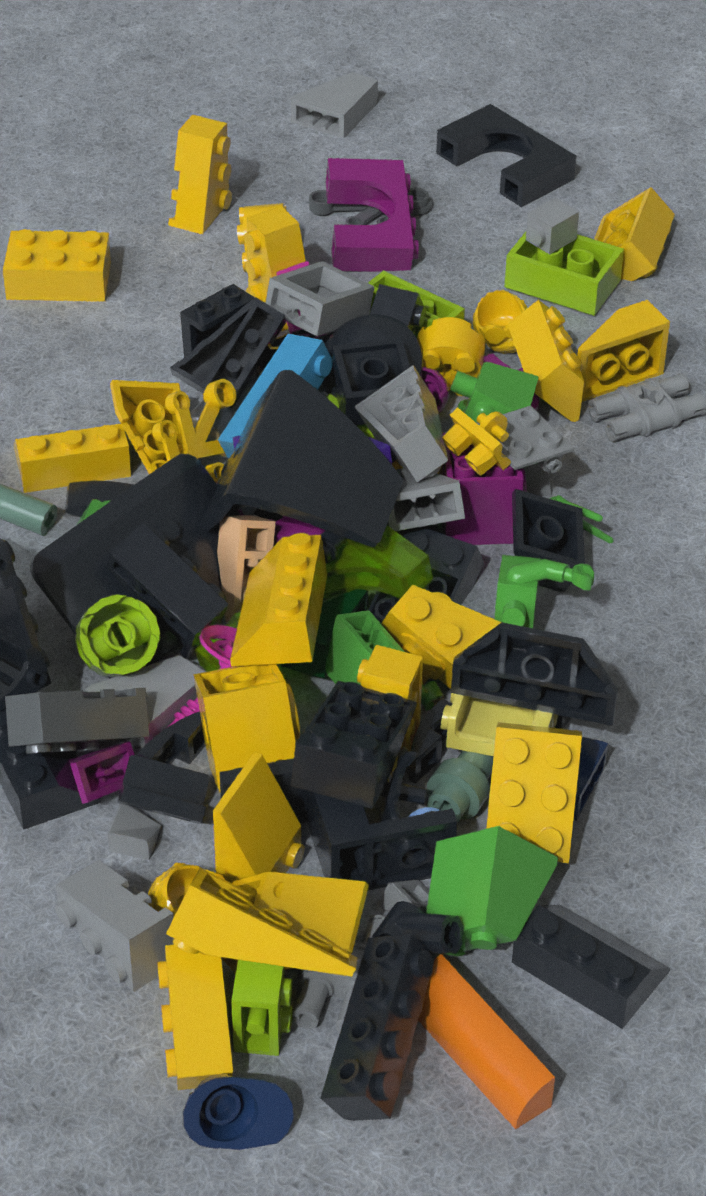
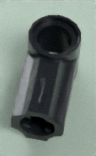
M399 901L394 904L372 937L412 933L430 952L456 954L463 944L462 932L464 926L459 916L425 914L417 906L409 902Z

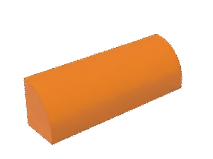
M442 954L437 956L418 1021L507 1121L517 1129L552 1107L555 1076Z

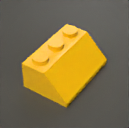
M650 187L604 215L594 240L624 248L621 279L635 281L640 277L647 278L658 267L657 262L665 248L664 243L671 231L670 227L675 214L654 189Z
M538 299L510 322L508 328L523 371L539 377L534 393L568 420L576 422L580 419L584 379L579 369L582 364L572 350L573 340L564 329L563 323H565L563 315L554 306L549 308Z
M121 424L68 430L66 432L40 436L35 435L15 439L13 443L24 493L66 487L69 483L106 481L131 477L129 445L125 430Z

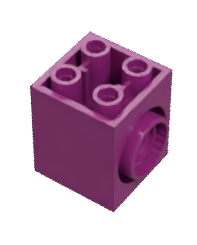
M472 444L459 456H456L445 445L448 461L441 465L439 474L459 480L465 519L442 523L443 534L473 545L513 544L512 492L515 489L527 492L524 467L514 470L509 465L502 470L495 464L480 476L468 465L464 458L475 448Z

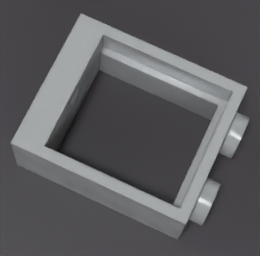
M321 261L271 277L266 304L283 313L286 321L315 336H319L338 329L351 319L369 315L374 286Z

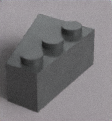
M146 687L116 691L115 689H103L100 692H83V690L5 696L9 747L26 746V754L99 750L100 741L149 737Z

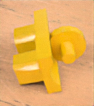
M458 407L450 414L454 425L446 432L442 439L447 448L456 456H459L472 444L475 448L464 458L477 474L483 475L495 464L502 470L511 464L510 459L502 453L503 446L498 441L505 442L509 437V433L505 431L508 421L502 413L496 411L489 415L481 413L477 417V422L480 425Z

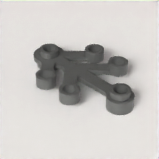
M410 188V192H407V194L413 195L412 214L419 215L428 212L432 206L428 192L421 188ZM316 190L309 195V210L318 216H326L332 211L363 210L355 216L348 217L345 220V225H365L383 213L379 209L368 205L327 204L326 190ZM387 215L380 216L377 219V224L388 220Z

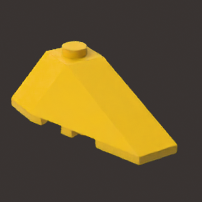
M201 867L190 884L166 932L167 935L174 938L173 944L191 954H197L200 951L211 956L350 977L353 976L356 970L358 960L356 956L312 930L302 928L298 933L292 929L293 924L286 918L287 915L275 908L271 910L266 908L258 909L250 901L252 894Z

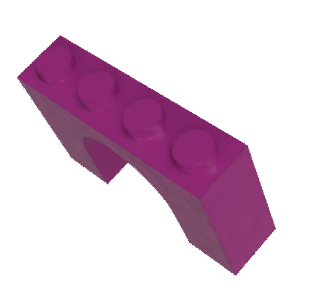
M328 158L325 179L327 204L368 205L379 209L389 218L375 225L334 224L331 244L333 267L341 271L363 272L411 270L412 259H418L419 243L418 240H413L416 233L415 217H410V214L413 212V195L407 194V192H410L411 178L410 173H405L404 160Z

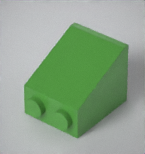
M500 826L437 841L426 914L459 916L464 926L462 932L463 944L456 954H443L462 956L467 950L477 948L491 950L495 949L497 944L516 941L557 866L558 857Z

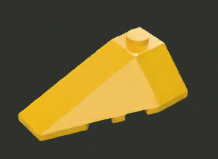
M112 380L110 388L115 414L148 473L151 474L167 463L163 444L158 443L153 437L152 429L154 424L164 420H171L177 427L176 442L179 452L184 454L185 449L176 415L169 413L165 405L166 397L169 394L181 391L179 383ZM163 427V432L167 436L166 430Z

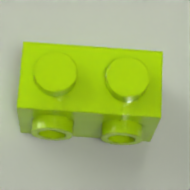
M238 960L232 995L234 1052L279 1056L282 1033L291 1032L293 1006H290L292 979L284 978V966Z

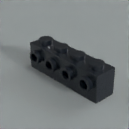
M412 933L372 937L367 940L320 1097L343 1119L350 1121L391 1119L436 958Z

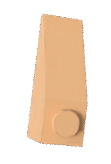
M225 515L220 521L217 555L222 592L228 603L225 612L226 626L233 628L238 626L249 573L273 548L276 521L249 515Z

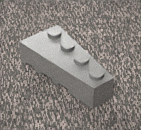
M414 365L355 406V409L375 439L390 445L391 456L417 482L434 476L441 469V465L448 461L445 443L442 439L443 433L436 400Z

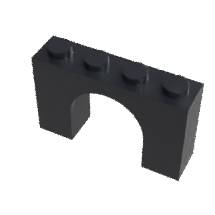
M492 104L437 130L436 154L457 167L489 152H509L521 156L523 159L501 170L500 194L520 207L575 179L577 158L575 154Z

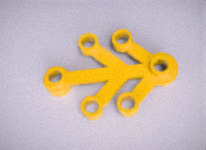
M220 379L207 385L203 393V399L206 404L195 429L189 410L190 399L188 395L183 391L169 394L166 397L165 405L169 413L176 415L185 449L184 454H190L197 459L218 454L227 457L218 439L206 442L219 410L232 406L236 400V391L233 384L226 379ZM164 420L154 424L152 429L153 437L158 443L163 444L168 462L175 456L180 455L176 442L177 427L171 420ZM163 427L166 430L167 436L163 432ZM221 462L212 463L205 467L216 483L221 477V471L224 466Z

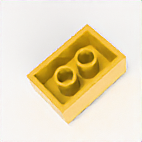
M28 229L11 231L3 266L6 300L105 302L111 266L109 232L31 231Z
M498 722L486 829L500 826L557 856L558 862L569 863L582 731Z

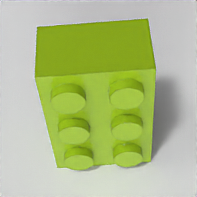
M525 232L506 256L504 287L595 316L621 281L624 248L577 234V239L549 255L526 241Z

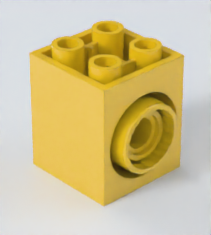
M277 664L234 666L193 674L208 763L219 792L220 772L244 767L254 752L262 754L267 763L294 758L295 740H298L301 736L299 717L290 684L286 683Z

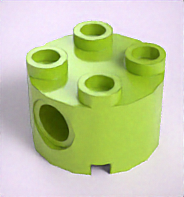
M113 595L100 599L84 613L76 626L75 642L79 656L91 670L100 676L116 677L134 673L151 661L157 649L160 630L156 616L145 603L125 595Z

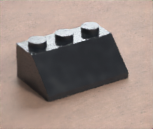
M5 708L0 711V785L23 830L101 803V799L98 798L82 804L69 762L70 759L78 757L75 751L26 754V746L9 747Z
M538 905L530 914L516 941H513L511 963L621 1029L625 1027L670 972L669 967L562 905Z

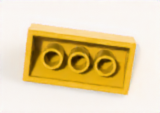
M297 533L290 537H282L249 573L230 657L231 667L312 662L327 580L321 535Z

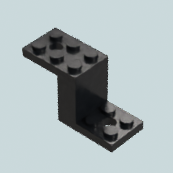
M294 758L267 763L299 823L307 822L323 875L326 878L365 881L369 885L368 891L385 888L388 883L430 879L436 842L457 836V819L453 808L369 824L364 808L361 805L291 786ZM243 767L220 772L221 798Z

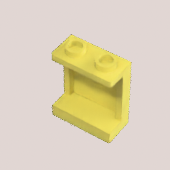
M451 693L450 702L453 704L452 706L445 705L441 729L447 730L446 747L494 756L498 722L555 728L558 715Z

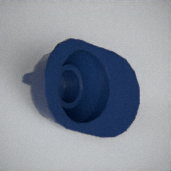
M224 1073L211 1075L201 1081L195 1090L189 1093L183 1110V1126L189 1138L198 1145L208 1148L243 1150L277 1144L289 1132L293 1121V1104L287 1092L276 1083L262 1079L236 1077Z

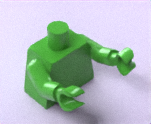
M485 362L477 378L457 371L450 391L469 398L462 400L458 404V408L461 411L465 410L464 413L477 422V417L481 413L489 415L496 411L505 414L531 406L539 377Z
M502 555L494 619L502 623L534 629L539 580L569 581L583 590L590 591L594 582L593 568L588 564H577L572 569L568 564L553 560Z
M369 610L339 614L336 616L326 660V673L335 684L337 681L358 683L357 674L359 666L363 659L369 660L376 645L405 651ZM434 680L428 682L425 686L422 684L421 704L428 711L434 706L433 700L443 696L442 691Z

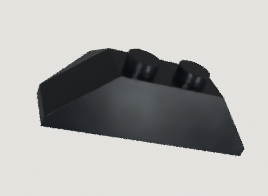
M500 623L456 655L453 660L451 693L613 726L618 688L584 638Z

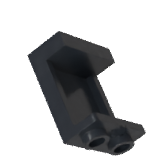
M231 284L181 311L184 357L194 350L195 346L201 341L206 340L217 331L224 322L249 303L254 296L235 284Z

